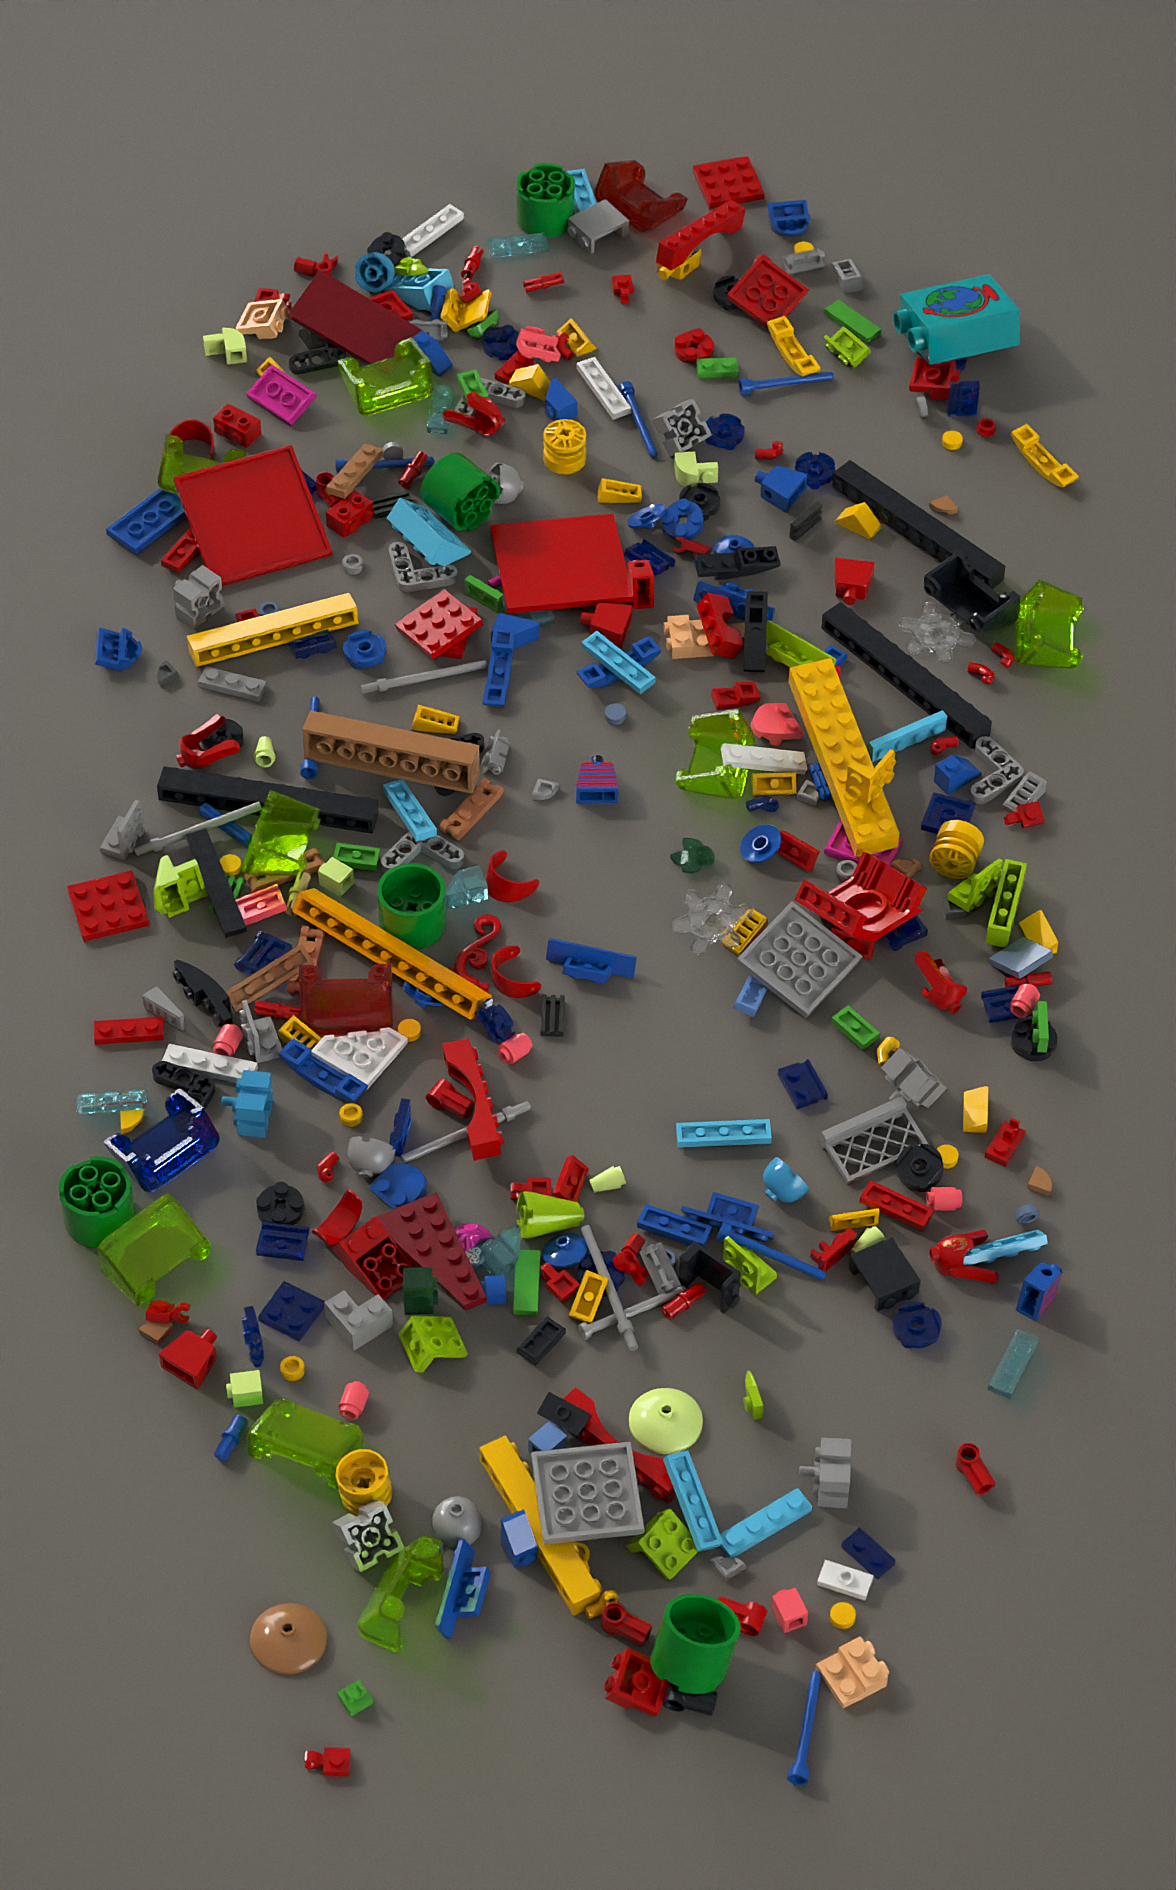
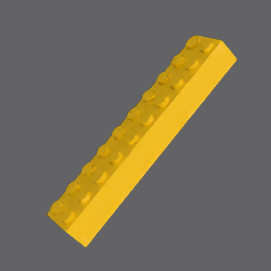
M828 658L791 667L789 670V685L855 857H861L863 851L872 854L898 848L899 830L883 789L876 799L872 798L868 804L858 798L851 797L846 792L848 766L853 760L870 771L874 769V766L832 659Z

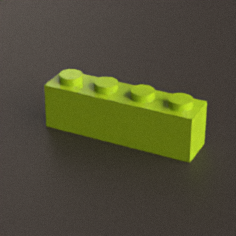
M1005 859L987 928L985 944L1004 948L1008 946L1025 880L1027 863Z

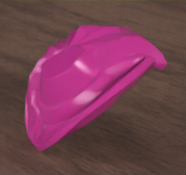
M463 1224L455 1228V1232L465 1252L473 1249L478 1243L492 1238L491 1233L478 1224Z

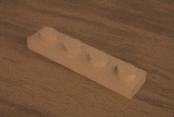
M364 444L326 486V493L345 499L383 456V449Z
M300 944L227 990L226 993L230 997L231 1005L236 1013L242 1010V1001H247L248 1005L252 1004L312 966L314 962L303 945Z

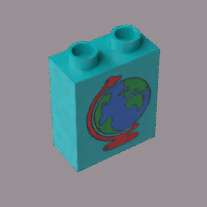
M990 274L901 293L900 310L893 312V323L898 334H905L911 351H919L929 365L1020 345V310Z

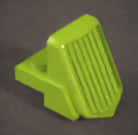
M168 855L160 859L154 886V908L161 915L167 914L170 918L190 910L188 903L208 896L196 859L173 867Z

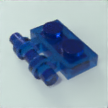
M254 1306L244 1307L245 1317L241 1318L243 1339L245 1345H248L250 1350L249 1357L253 1366L261 1367L264 1361L263 1341Z

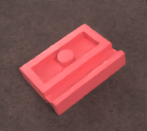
M278 884L236 899L246 926L287 910Z

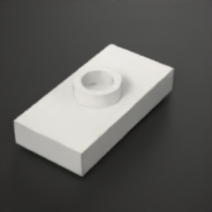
M825 1560L817 1585L865 1601L874 1575Z

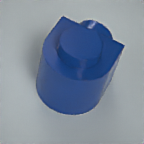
M485 1276V1281H480V1284L487 1297V1305L506 1304L505 1276Z

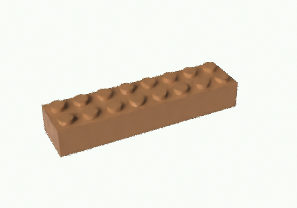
M311 710L302 729L304 759H312L327 764L471 794L480 775L479 745Z

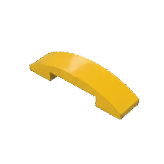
M786 316L767 321V326L779 352L794 372L800 376H806L821 370L814 357L806 354L794 336V328Z
M1028 424L1011 432L1016 446L1025 459L1049 482L1063 488L1079 478L1066 463L1061 465L1039 443L1040 436Z

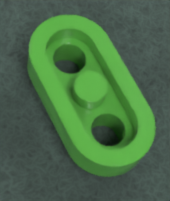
M497 309L487 312V317L483 321L472 324L467 329L469 335L480 338L486 334L488 327L496 325L500 317Z

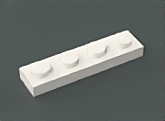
M450 204L402 238L407 247L406 255L413 257L462 221L464 213Z
M595 357L577 363L578 372L613 420L631 414L630 405Z
M724 743L721 747L723 765L727 767L782 773L796 772V774L804 775L807 771L804 752Z
M173 1044L168 1045L162 1060L215 1079L237 1083V1080L242 1078L243 1070L257 1071L258 1069L257 1062Z

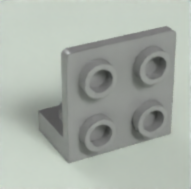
M134 801L125 817H117L100 846L102 854L125 860L128 854L133 852L136 840L143 835L145 825L142 822L143 810H141L140 801Z
M242 1001L243 1010L239 1011L242 1022L240 1026L243 1037H247L248 1040L247 1049L249 1055H254L257 1063L280 1058L279 1053L282 1051V1047L271 1016L253 1020L247 1001Z

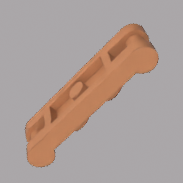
M483 778L473 793L448 819H444L441 822L439 830L445 834L450 833L454 839L460 840L502 796L504 788L499 785L494 786L490 780Z
M313 848L250 870L244 877L247 883L251 884L250 889L254 893L275 884L280 885L294 880L298 872H302V875L303 872L308 874L318 873L320 866L325 861L321 859L319 850Z
M302 926L298 946L300 944L303 945L314 964L288 980L287 992L295 993V991H300L303 994L311 995L325 938V931L317 928L316 930L310 929L309 926ZM308 938H316L315 942L308 941Z

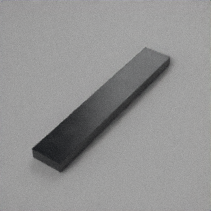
M207 829L187 834L186 841L193 858L198 863L207 894L225 938L247 932L246 925Z

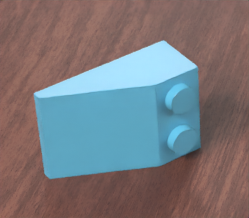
M428 268L429 273L419 276L397 275L391 285L384 289V291L393 290L403 302L419 310L430 311L432 297H435V294H433L434 286H444L446 291L451 288L456 290L449 269Z

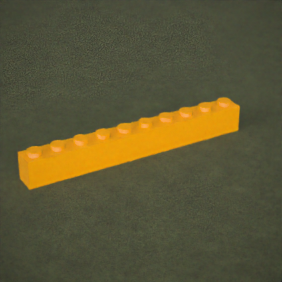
M312 888L299 892L292 910L295 914L466 1018L472 1020L485 1015L492 998L491 994L317 889Z

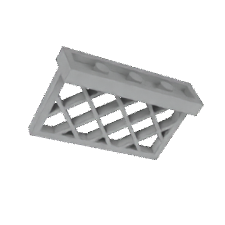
M903 1096L821 1132L818 1143L823 1150H827L847 1184L896 1163L902 1150L910 1146L905 1144L907 1135L917 1138L920 1144H928L906 1108L907 1103ZM903 1116L908 1123L907 1128L893 1125L894 1119ZM880 1126L889 1129L887 1137L873 1134L874 1128ZM891 1130L905 1134L902 1143L889 1139ZM860 1135L869 1138L866 1147L853 1143L854 1137ZM871 1139L884 1143L882 1152L869 1148ZM887 1144L900 1148L899 1154L893 1156L885 1153ZM836 1145L848 1147L846 1156L837 1154L833 1147ZM851 1148L864 1152L862 1161L848 1157ZM866 1154L880 1157L879 1163L872 1165L864 1162ZM846 1163L860 1166L859 1172L850 1176L845 1168Z

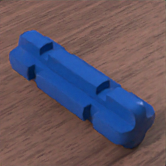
M434 286L433 294H435V297H432L430 310L432 315L429 317V322L436 319L441 320L440 314L444 304L443 295L445 296L446 291L444 286Z
M811 764L809 766V773L813 777L812 780L817 791L820 792L821 800H830L832 795L820 764Z

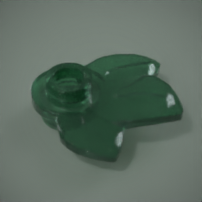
M683 838L684 850L670 855V859L675 864L682 866V872L695 873L702 867L711 865L715 859L714 852L710 847L703 846L701 841L693 838Z

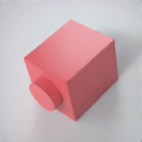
M796 1587L790 1590H780L772 1596L771 1609L783 1633L807 1625L808 1611Z

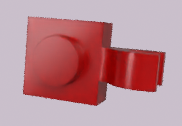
M631 275L611 276L613 294L620 295L621 304L629 303L628 295L633 294Z
M469 277L462 281L464 287L460 293L465 303L482 293L478 282L473 284Z
M259 288L254 302L283 299L289 309L291 307V302H289L290 294H279L278 289Z
M676 537V540L682 542V547L680 549L674 547L673 551L681 553L690 550L692 551L691 555L695 556L711 554L713 547L689 541L684 537Z
M1039 801L1018 805L1016 807L1017 812L1007 813L1003 817L1006 826L1021 823L1022 828L1040 825L1045 822Z
M527 1178V1184L511 1183L510 1200H518L520 1192L526 1191L552 1197L551 1178Z
M548 1262L540 1267L542 1272L539 1276L547 1282L546 1289L561 1303L565 1302L579 1290L580 1284L564 1269L558 1273Z
M163 1300L151 1301L146 1310L145 1320L170 1323L173 1320L179 1323H188L190 1316L183 1315L180 1311H188L190 1304L180 1303L175 1307V1304H170Z
M324 1747V1754H320L317 1751H305L306 1769H323V1776L349 1777L350 1748Z

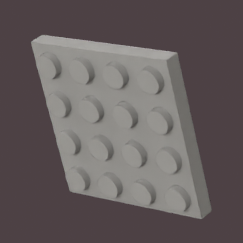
M791 901L737 958L735 963L807 1019L861 961L862 955Z
M631 1442L531 1452L543 1545L644 1534Z

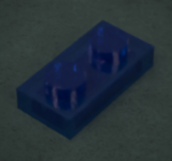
M860 1527L841 1544V1548L871 1575H874L877 1580L895 1565L896 1559Z

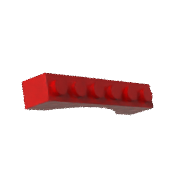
M730 200L660 241L656 263L671 271L683 264L690 253L710 235L718 232L732 235L742 229L746 208Z
M469 1038L442 1044L448 1075L465 1086L476 1103L475 1113L467 1127L468 1144L473 1161L501 1155L500 1145H504L501 1131L496 1130L499 1125L496 1114L491 1113L494 1110L491 1096L486 1097V1094L489 1093L486 1080H481V1077L484 1075L481 1063H476V1060H479L476 1046H471Z
M576 1387L563 1398L592 1415L581 1437L576 1435L580 1441L587 1442L591 1446L619 1443L602 1425L596 1412L594 1400ZM632 1450L637 1484L649 1489L656 1499H662L669 1504L677 1495L663 1461L664 1457L644 1455Z

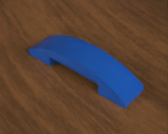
M494 628L483 705L505 706L512 667L515 630Z
M648 636L632 644V650L626 654L639 665L645 667L661 653V649L651 636ZM593 663L577 671V675L588 688L602 687L621 680L603 664L598 666L596 663Z
M294 1038L279 1053V1057L302 1078L327 1094L343 1101L355 1103L368 1088L366 1083L350 1073L344 1076L311 1055L312 1050Z

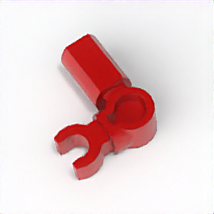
M328 253L323 256V261L318 264L316 261L297 257L294 262V272L313 276L321 270L331 276L333 268L338 265V256H335L334 259H328Z
M634 1233L629 1237L621 1252L613 1258V1264L619 1271L625 1272L627 1275L630 1274L633 1281L641 1286L646 1282V1278L650 1274L645 1266L638 1264L639 1261L636 1259L645 1244V1239L638 1233Z

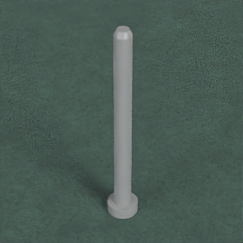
M679 1286L624 1309L625 1315L628 1319L676 1298L677 1293L685 1292L686 1288ZM612 1314L588 1325L586 1322L578 1325L582 1338L587 1340L592 1337V1333L616 1324L618 1321L615 1314Z

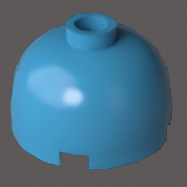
M378 252L368 253L360 257L355 264V280L367 292H381L389 287L394 280V265L385 254Z
M775 1157L764 1169L763 1183L767 1188L765 1194L774 1202L778 1199L783 1203H793L802 1198L809 1190V1187L798 1174L795 1175L790 1170L791 1168L778 1157Z

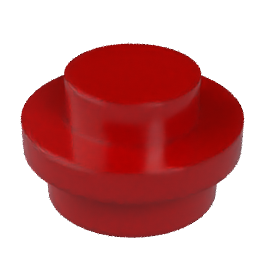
M983 418L976 425V432L983 437L993 436L996 433V425L993 420Z

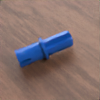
M234 1415L227 1431L222 1433V1440L214 1452V1456L219 1461H226L235 1445L240 1443V1436L248 1424V1420L245 1417Z

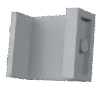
M605 199L569 217L567 231L570 237L578 241L582 248H585L592 254L594 253L595 240L613 231L622 238L628 236L629 220Z

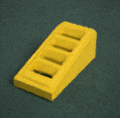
M601 478L598 487L599 503H641V485Z
M418 705L411 730L456 735L460 716Z
M750 908L722 941V945L740 956L767 928V917ZM736 939L737 941H739V942L742 943V944L739 945V944H737L736 942H734L733 940Z
M294 1015L279 1029L277 1034L278 1038L286 1044L292 1038L302 1044L307 1039H310L311 1041L306 1045L308 1048H311L315 1043L318 1044L322 1039ZM292 1029L296 1030L293 1035L290 1034ZM300 1034L304 1035L300 1040L296 1039Z

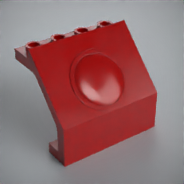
M863 851L850 879L829 892H826L810 881L803 880L794 900L851 936L875 942L923 911V909L919 908V905L927 888L870 853Z

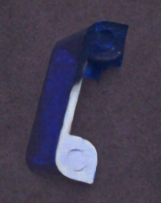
M180 1088L170 1094L165 1101V1110L168 1116L131 1142L125 1134L116 1133L104 1141L105 1146L113 1157L124 1166L125 1171L138 1186L148 1193L161 1188L214 1150L219 1143V1134L204 1107Z

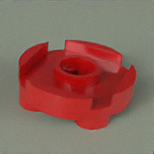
M696 328L693 331H688L675 337L674 353L680 361L686 363L687 360L692 361V364H696L697 359L712 357L714 341L702 329Z

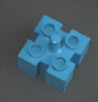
M243 1070L242 1078L238 1079L236 1084L238 1097H222L221 1104L223 1106H232V1112H235L233 1124L237 1126L238 1135L266 1138L269 1115H271L274 1101L273 1089H271V1073Z

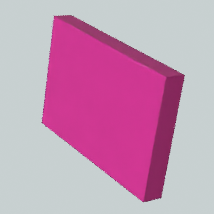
M272 364L246 393L249 399L290 426L296 422L317 397L315 392Z
M840 819L825 847L824 854L843 861L850 860L858 864L861 857H855ZM899 838L898 848L872 853L871 855L891 866V862L894 861L902 846L903 839Z

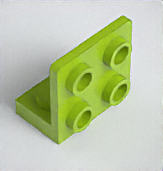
M998 858L979 874L973 873L948 893L947 899L967 912H970L975 907H979L985 899L991 898L997 891L996 883L1002 874L1001 866L1003 860Z
M729 1236L724 1239L723 1260L741 1272L740 1282L744 1288L750 1289L754 1294H757L777 1279V1273L752 1250L739 1246Z
M411 1316L398 1333L415 1373H423L435 1357L465 1358L468 1355L451 1317Z
M671 1509L658 1512L644 1526V1534L635 1535L625 1545L631 1553L644 1552L667 1580H671L698 1552L690 1531Z

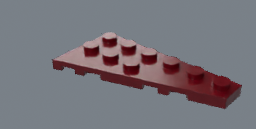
M437 1192L376 1216L404 1255L423 1272L425 1271L433 1282L437 1285L439 1284L447 1292V1295L466 1311L488 1302Z

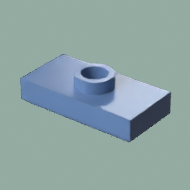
M749 975L733 1009L755 1017L768 988Z

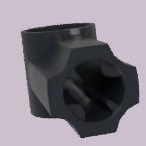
M671 1682L668 1683L663 1700V1705L666 1708L677 1712L688 1709L712 1716L718 1692L690 1694L678 1691L679 1686Z

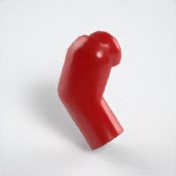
M558 333L556 335L558 338L556 348L560 355L569 361L574 356V352L566 347L569 336L567 333Z
M774 441L770 449L756 448L755 459L773 460L783 453V443L781 441Z
M998 642L993 644L991 651L1003 657L1000 660V664L1009 668L1015 661L1012 651Z
M969 662L967 672L982 675V683L991 684L993 682L995 673L986 665Z
M958 736L937 737L930 746L931 753L938 756L948 747H958Z
M333 1151L317 1165L318 1178L325 1183L331 1182L334 1178L332 1167L340 1160L339 1156Z

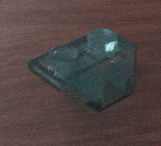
M479 865L457 871L445 890L446 910L488 899V885Z
M517 1224L511 1229L505 1228L496 1239H488L481 1246L482 1251L477 1259L491 1275H504L515 1266L520 1257L521 1227Z

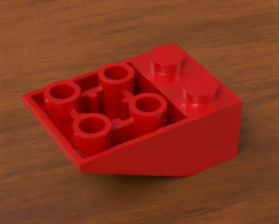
M376 1216L332 1248L345 1268L374 1296L378 1294L383 1300L418 1275V1272Z

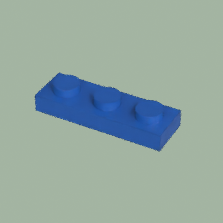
M645 1204L637 1221V1228L688 1245L695 1241L704 1248L712 1233L711 1225Z

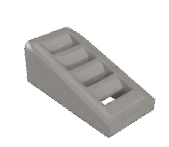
M852 259L833 263L834 271L845 294L863 289L862 276Z
M1029 771L1002 807L1009 812H1017L1016 807L1018 805L1014 804V801L1020 805L1037 801L1046 791V780Z
M157 986L142 996L146 1010L157 1017L163 1016L165 1022L181 1031L185 1029L183 1013Z

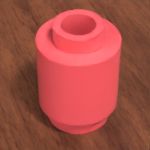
M1022 984L1010 1003L1011 1013L1018 1018H1025L1030 1015L1040 999L1038 989L1032 984Z
M235 1024L223 1025L213 1043V1052L229 1057L234 1055L243 1038L240 1027Z
M525 1033L515 1034L498 1046V1056L504 1063L513 1064L530 1052V1049L533 1047L532 1041Z
M932 1187L931 1191L927 1192L926 1195L927 1206H931L934 1211H955L956 1208L962 1207V1191L955 1187Z
M354 1381L346 1385L339 1403V1413L341 1416L350 1420H356L362 1414L370 1393L365 1384Z

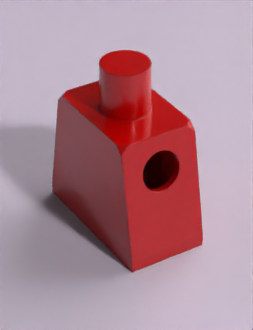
M835 558V595L843 598V602L847 605H853L856 599L864 600L873 581L875 562Z
M649 560L628 562V576L633 592V610L654 608V574ZM639 587L644 588L645 592L639 593Z
M599 603L594 614L582 612L580 624L590 626V635L598 631L619 649H622L632 622V606Z
M206 1329L200 1337L191 1331L184 1332L159 1353L161 1367L198 1390L216 1361V1349L212 1345L217 1339L216 1334L210 1329Z

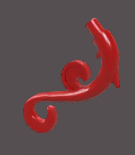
M484 914L477 917L474 921L475 931L484 937L466 946L457 956L454 968L448 967V969L488 993L489 984L479 982V979H475L473 974L469 976L465 971V963L468 959L470 966L475 969H481L487 965L488 954L481 947L494 939L501 931L500 920L494 915ZM484 925L493 926V931L484 936L485 931L482 927Z

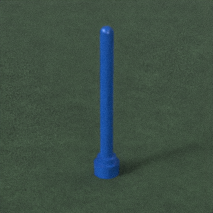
M832 372L761 381L744 378L739 379V391L741 395H747L755 389L832 380L834 374Z
M622 382L618 385L617 389L631 407V413L649 455L656 457L657 450L633 397L635 389L631 382Z
M431 456L427 457L428 460L424 465L433 464L434 458ZM414 458L379 460L372 469L406 467L407 464H411ZM336 459V474L340 472L348 461Z
M316 696L311 698V711H319V698ZM306 759L301 764L300 775L305 779L317 777L318 765L312 759Z
M723 1222L716 1240L724 1243V1239L729 1236L741 1246L819 1280L825 1279L826 1273L823 1270L735 1233L736 1230L732 1229L731 1225Z
M817 1670L811 1673L796 1761L789 1767L787 1780L794 1785H806L809 1779L810 1772L806 1765L821 1680V1673Z

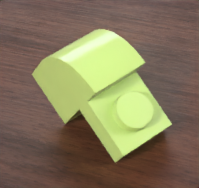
M222 328L221 334L203 336L205 356L225 354L227 364L247 362L245 340L239 331L232 328Z
M695 452L675 453L674 469L679 484L684 487L688 485L693 487L697 486V483L718 482L717 462L697 463Z

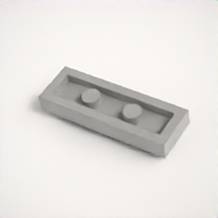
M207 666L198 681L200 688L257 702L260 701L267 687L264 680Z

